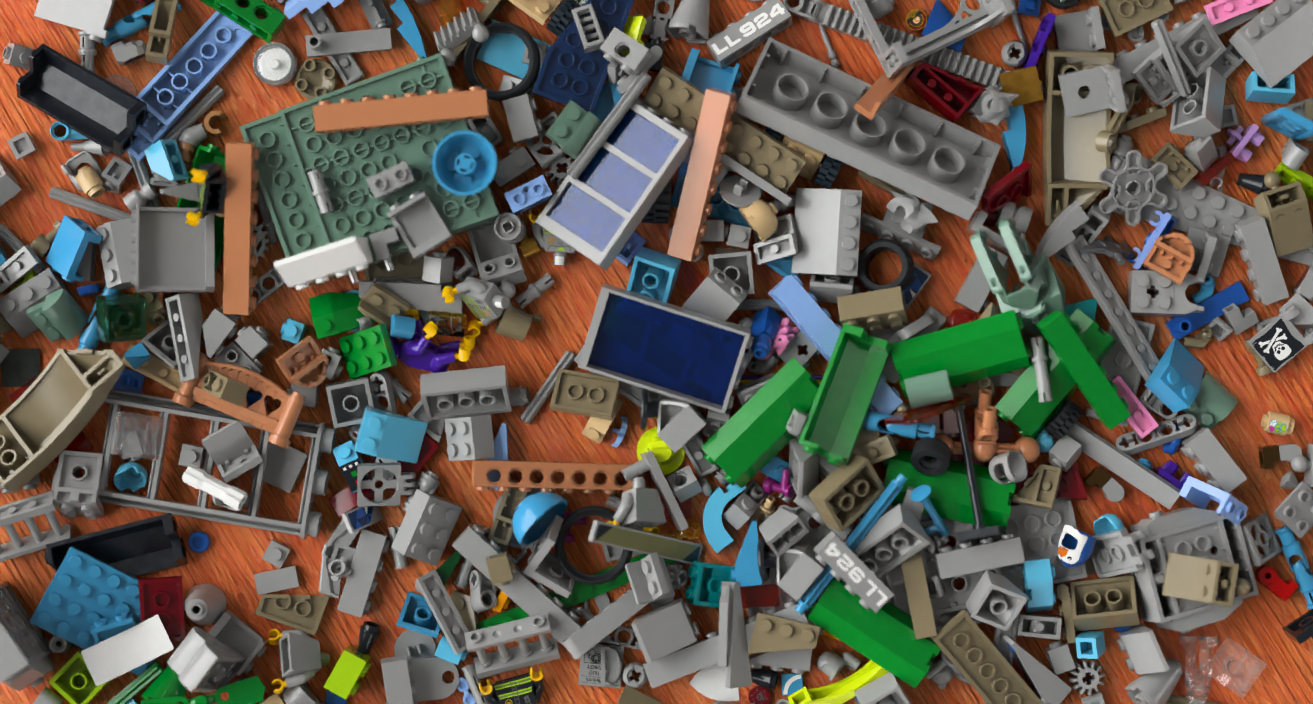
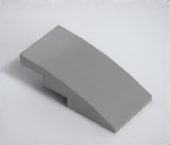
M1203 17L1171 38L1187 80L1191 77L1197 78L1226 50V47ZM1160 47L1131 72L1155 104H1159L1172 90L1178 91Z

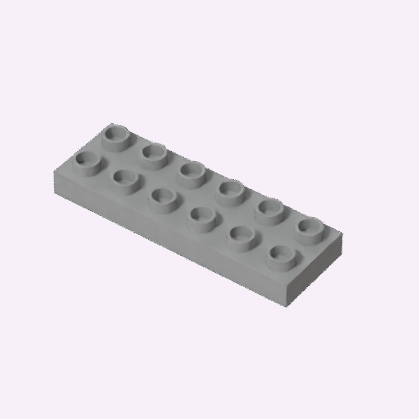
M768 38L738 101L735 112L748 117L754 122L776 130L792 140L799 141L821 151L833 159H838L853 166L869 176L876 177L898 187L910 195H915L943 208L946 212L958 215L969 221L979 204L1001 145L894 95L877 115L870 120L855 110L854 107L872 86L871 84L779 41Z

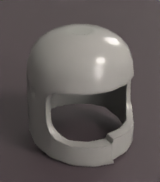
M1017 450L998 454L989 462V474L998 484L1021 482L1027 477L1026 460ZM1004 477L1006 478V481H1001V480H999V479H1002V478H1004Z

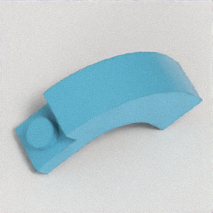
M736 483L734 485L728 484L725 487L727 489L726 492H723L720 486H718L705 504L702 519L703 528L709 544L716 553L734 541L722 524V511L731 499L747 488L746 486L741 488Z

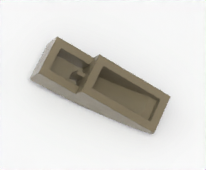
M155 0L145 53L146 62L168 65L178 0Z

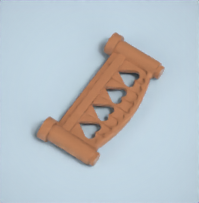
M200 352L198 378L182 382L178 393H174L172 401L192 408L195 401L270 432L269 442L288 449L291 443L289 438L304 405L305 395L293 391L292 395L288 394L261 374L233 364L211 362L208 360L207 354ZM209 369L248 385L249 388H253L254 392L260 391L262 398L250 407H248L246 396L242 406L227 402L201 389L203 378ZM272 396L273 400L279 399L281 401V406L267 416L265 398Z

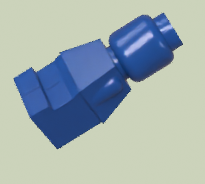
M770 306L754 313L753 324L751 325L754 337L751 349L754 356L760 359L769 354L772 340L779 330L778 324L782 320V317Z

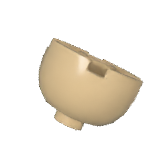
M759 199L747 208L739 207L741 215L762 242L776 231L778 227V219L776 217L778 210L771 202L767 204Z

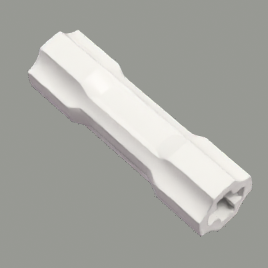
M190 464L183 474V482L222 500L226 505L236 510H240L246 502V492L220 481L193 464Z

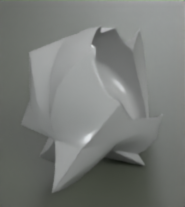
M996 84L995 86L985 88L987 90L969 105L965 111L972 112L969 118H977L980 122H990L998 125L1003 119L1010 117L1009 107L1013 106L1011 102L1019 94L1000 92Z
M890 190L895 198L889 201L886 208L895 214L896 222L901 223L902 230L912 234L921 231L927 223H939L931 212L933 208L931 203L922 202L915 195Z

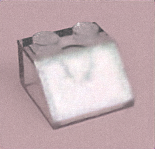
M1227 637L1203 672L1243 699L1265 669L1267 663Z

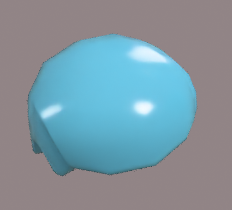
M126 462L117 469L113 482L118 490L130 489L134 493L140 488H144L149 478L145 467L135 462Z
M1110 513L1100 516L1093 523L1095 535L1125 528L1123 521L1117 515Z

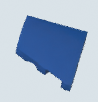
M936 0L921 34L922 37L944 27L953 19L952 14L940 0ZM966 38L946 48L961 52Z

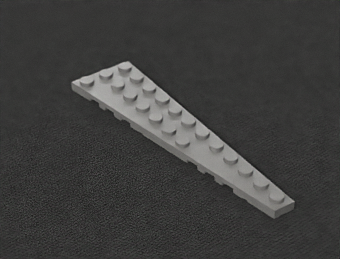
M1142 156L1141 164L1144 168L1153 166L1149 162L1150 159ZM1165 176L1157 181L1156 189L1167 196V204L1162 208L1146 205L1141 210V220L1145 222L1152 220L1157 223L1160 221V216L1155 212L1161 211L1164 214L1167 212L1178 218L1172 229L1188 233L1189 227H1195L1227 235L1231 238L1229 245L1242 248L1241 244L1236 241L1234 231L1236 230L1234 224L1258 215L1256 208L1193 179L1179 191ZM1131 183L1127 188L1128 192L1135 191L1137 183ZM1122 208L1112 211V213L1126 215L1125 210ZM1313 246L1279 258L1307 266L1313 265Z

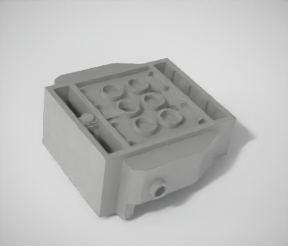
M1182 507L1165 513L1155 511L1149 513V517L1130 525L1131 533L1143 529L1146 536L1135 543L1139 553L1152 549L1155 555L1154 558L1145 560L1146 562L1143 563L1144 568L1130 572V576L1134 575L1137 602L1142 621L1155 622L1158 628L1178 631L1180 634L1193 631L1194 628L1224 620L1243 603L1242 599L1259 594L1241 524L1238 526L1217 511L1195 507ZM1168 553L1239 564L1237 579H1246L1250 583V591L1244 596L1234 593L1232 607L1162 595Z
M5 582L0 584V684L5 682L7 686L14 690L21 691L30 685L34 688L44 681L42 677L55 669V664L49 657L53 653L49 647V642L44 637L45 644L36 632L40 631V629L29 622L31 619L30 614L9 584Z

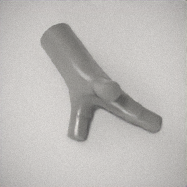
M587 600L584 601V609L581 607L568 608V611L572 610L587 621L594 617L589 609Z

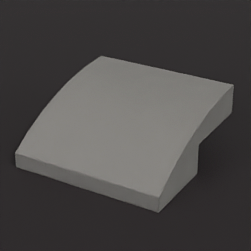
M793 214L777 217L778 227L776 231L764 242L758 238L752 229L755 240L753 248L757 265L798 254Z

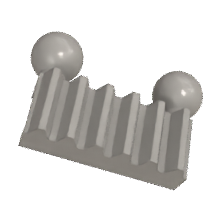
M467 7V13L460 12V18L454 16L453 23L446 22L448 27L441 26V32H433L438 50L443 56L446 67L452 66L456 61V55L451 50L470 36L477 42H484L489 37V30L479 21L478 16H480V13L475 8Z

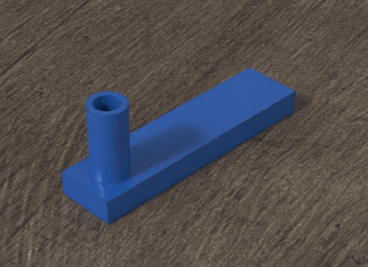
M1237 281L1198 303V306H1204V312L1190 313L1181 317L1175 316L1164 323L1172 338L1179 340L1211 322L1217 316L1223 315V308L1232 303L1239 306L1250 300L1241 282Z

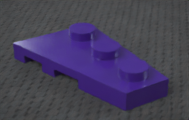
M1048 13L1042 18L1023 68L1036 65L1038 70L1039 65L1036 63L1039 56L1042 57L1047 46L1045 42L1047 37H1050L1052 34L1056 15Z

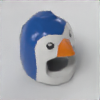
M1064 525L1058 545L1060 561L1066 567H1078L1085 564L1095 548L1096 538L1073 526Z

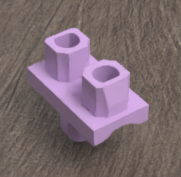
M1256 124L1249 125L1242 135H1240L1244 130L1242 126L1239 125L1236 130L1229 128L1226 133L1230 138L1226 143L1232 146L1235 141L1237 142L1226 156L1230 159L1236 158L1246 163L1253 154L1245 148L1248 141L1255 147H1258L1265 139L1258 131L1259 127Z

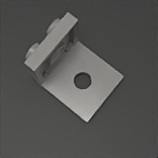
M1104 64L1058 75L1067 118L1108 108L1117 113L1127 111L1126 105H1129L1126 92L1123 93L1122 84L1125 83L1124 75L1118 68L1110 64ZM1082 86H1087L1089 94L1081 98L1078 95V90Z
M63 450L60 453L52 499L63 516L68 518H75L76 515L84 516V518L90 520L104 517L105 509L98 498L104 454ZM77 469L85 470V474L81 478H75L74 472Z
M556 515L533 546L532 554L527 561L528 565L523 573L535 579L538 583L552 589L555 593L568 598L572 592L575 580L563 571L556 555L550 552L564 520Z

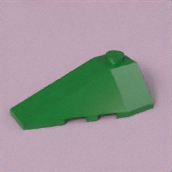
M326 293L309 298L311 317L318 339H324L360 328L357 318L365 316L358 310L361 300L359 293ZM370 318L371 324L377 323L375 320Z

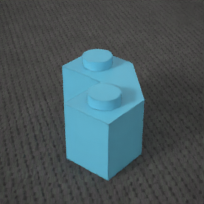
M1050 559L1025 561L1022 565L1025 584L1023 593L1028 596V600L1025 603L1026 613L1052 610L1053 604L1056 603V594L1053 591L1054 565H1050Z

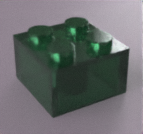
M138 292L96 296L97 338L104 343L142 340L146 337V302L144 296Z

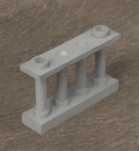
M53 490L0 506V527L4 526L12 540L0 545V562L45 549L47 544L72 538L71 524L61 526L53 512L56 510V504L52 499ZM45 514L52 529L40 532L33 517ZM24 520L32 535L20 538L12 523Z
M548 613L464 633L468 653L476 651L478 655L474 657L478 679L560 659L557 640L554 637L548 638L547 633L551 632ZM539 636L540 641L527 643L526 638ZM518 641L519 646L507 649L505 643ZM497 646L499 651L486 654L485 648Z

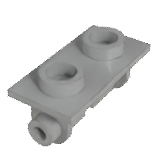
M358 0L372 29L385 28L393 24L382 0Z

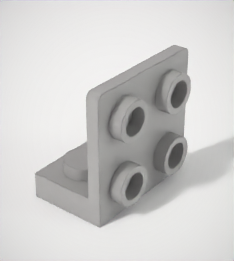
M1099 6L1090 7L1085 11L1056 15L1054 27L1058 49L1102 51L1106 48Z

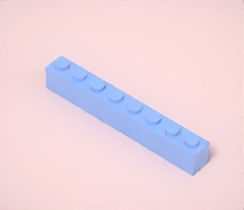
M785 276L768 294L829 362L842 327L837 323L834 324L830 319V313L825 308H820L816 303V297L811 292H806L802 287V281L797 276ZM882 374L869 409L873 412L890 415L903 401L899 398L900 393L894 387L890 388L885 382L887 380L886 377Z

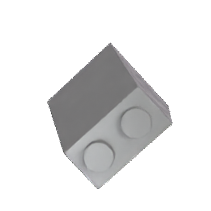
M683 598L634 617L631 625L647 664L697 641V634H700L697 623L692 622L690 614H692L688 602L684 603Z

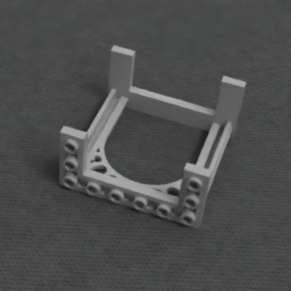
M848 0L888 79L895 76L902 68L989 26L991 29L999 26L1015 10L1014 0H975L980 6L978 10L969 9L966 6V0H960L957 13L947 25L905 46H902L901 42L898 41L889 48L865 1ZM962 12L968 14L964 19L961 16Z

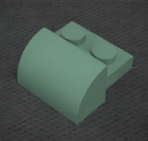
M570 100L545 136L562 147L561 150L575 160L602 125V122L593 113L585 111Z
M64 288L46 295L45 301L27 308L26 315L51 342L63 337L67 341L81 332L89 318Z
M947 370L904 379L912 409L954 399L953 387Z
M1206 371L1202 376L1198 395L1191 406L1183 411L1193 415L1199 426L1211 430L1220 420L1223 421L1238 403V399L1210 372Z

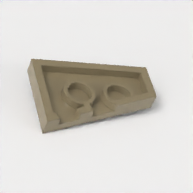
M262 594L255 614L316 636L330 596Z

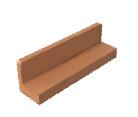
M919 61L902 68L895 76L889 79L884 71L856 103L854 109L872 120L911 76Z

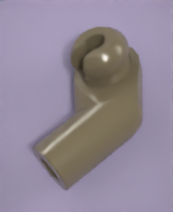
M1205 327L1195 337L1184 336L1183 346L1191 348L1205 347L1213 338V330Z

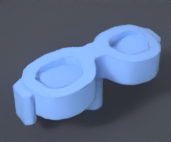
M621 416V429L612 428V432L619 434L615 443L611 444V446L616 448L621 444L627 430L628 418Z
M464 677L459 678L457 689L465 694L463 696V703L475 704L474 697L469 692L467 680Z

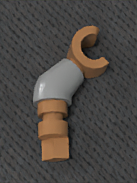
M212 111L206 115L204 125L200 123L186 128L179 138V148L181 149L180 153L186 170L192 158L190 154L194 153L195 148H198L201 142L209 138V134L216 137L224 136L220 129H213V124L216 120H224L226 118L222 112Z

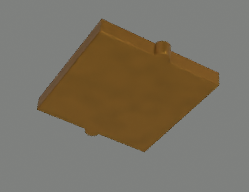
M1036 65L999 74L1002 85L1001 92L1019 94L1011 102L1012 107L1044 100L1041 89L1042 81L1039 80Z

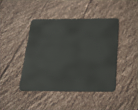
M8 349L10 352L1 362L2 387H29L40 375L39 349Z

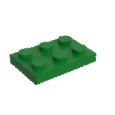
M385 323L338 339L350 379L397 365Z

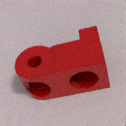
M1260 566L1255 572L1257 581L1284 602L1288 600L1299 586L1290 579L1285 582L1277 576L1275 569L1269 566Z

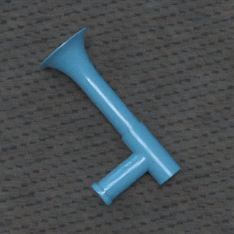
M918 486L912 491L910 498L915 502L920 501L924 505L934 523L923 530L927 536L938 531L941 536L948 535L949 529L929 499L931 493L930 486Z

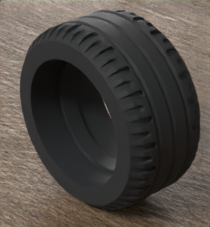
M879 239L873 241L861 251L858 257L857 275L861 284L869 291L898 286L903 291L913 278V258L904 246L894 240ZM886 250L897 253L902 261V270L899 277L888 285H878L873 282L869 274V266L874 256Z

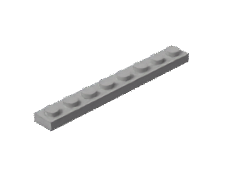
M1080 235L1064 248L1144 380L1147 381L1159 360L1094 253L1084 254L1080 252L1084 245H1088L1083 235Z

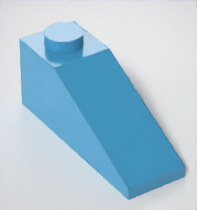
M757 520L751 521L734 563L735 569H731L732 582H739L740 587L762 585L757 559Z

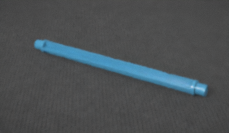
M899 474L895 480L891 481L878 501L873 504L849 535L844 544L852 552L902 490L903 484L907 480L902 474ZM828 564L800 598L795 610L801 615L806 609L811 607L821 594V591L834 577L830 573L832 568Z

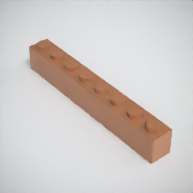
M482 86L469 87V91H461L460 88L448 89V93L439 94L438 90L427 91L426 95L420 96L413 92L405 93V97L396 98V95H384L383 99L375 100L374 97L361 98L362 101L353 102V99H341L340 103L332 104L331 101H320L318 105L313 106L315 132L325 134L490 118L488 92L486 89H482Z
M713 87L705 91L667 255L690 262L701 255L703 246L700 243L707 231L706 218L712 211V204L710 202L717 190V183L715 181L722 169L720 160L727 148L725 139L727 133L729 134L732 128L731 114L735 112L737 107L735 93Z
M228 141L226 143L225 175L227 186L224 217L223 314L249 315L256 308V297H253V288H256L257 282L256 276H253V267L257 265V255L254 254V246L257 245V233H254V225H257L258 213L254 212L255 203L258 202V191L255 190V182H258L259 177L258 169H255V161L259 159V148H256V142Z

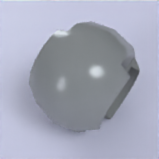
M1013 40L1003 46L1001 57L1006 65L1019 67L1027 60L1028 51L1023 43ZM1011 49H1013L1014 51H1019V54L1017 55L1018 59H1016L1015 57H1010L1009 54L1012 52Z
M631 662L622 671L623 682L631 688H641L648 681L643 664L640 662ZM632 670L641 673L639 680L630 678Z

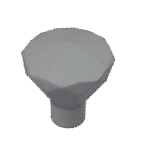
M1290 470L1282 476L1279 487L1282 489H1295L1300 483L1294 472Z

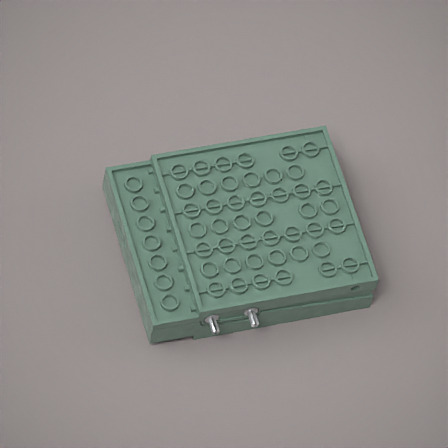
M441 53L427 58L424 56L417 58L416 62L239 126L244 141L256 142V148H259V159L255 161V169H258V180L286 258L351 237H367L374 262L368 264V266L381 263L377 261L369 235L395 227L387 214L391 212L390 208L399 202L404 204L409 201L408 197L417 191L427 193L452 237L495 222L501 215L490 184L476 194L457 195L444 189L434 175L432 158L437 145L451 133L471 131L466 120L325 134L315 132L313 106L318 105L320 101H331L332 104L340 103L341 99H353V102L362 101L361 98L374 97L375 100L383 99L384 95H396V98L405 97V93L413 92L420 96L426 95L427 91L438 90L439 94L448 93V89H454L455 85ZM406 161L417 183L384 199L376 200L366 179ZM317 169H321L325 185L329 187L328 194L334 208L333 211L320 214L316 197L312 195L313 187L307 174ZM399 232L400 241L388 245L392 258L410 252ZM392 258L384 260L387 271L395 269ZM356 269L348 270L352 284L358 283L359 279ZM336 275L329 276V280L336 278ZM316 281L308 283L309 287L317 285Z

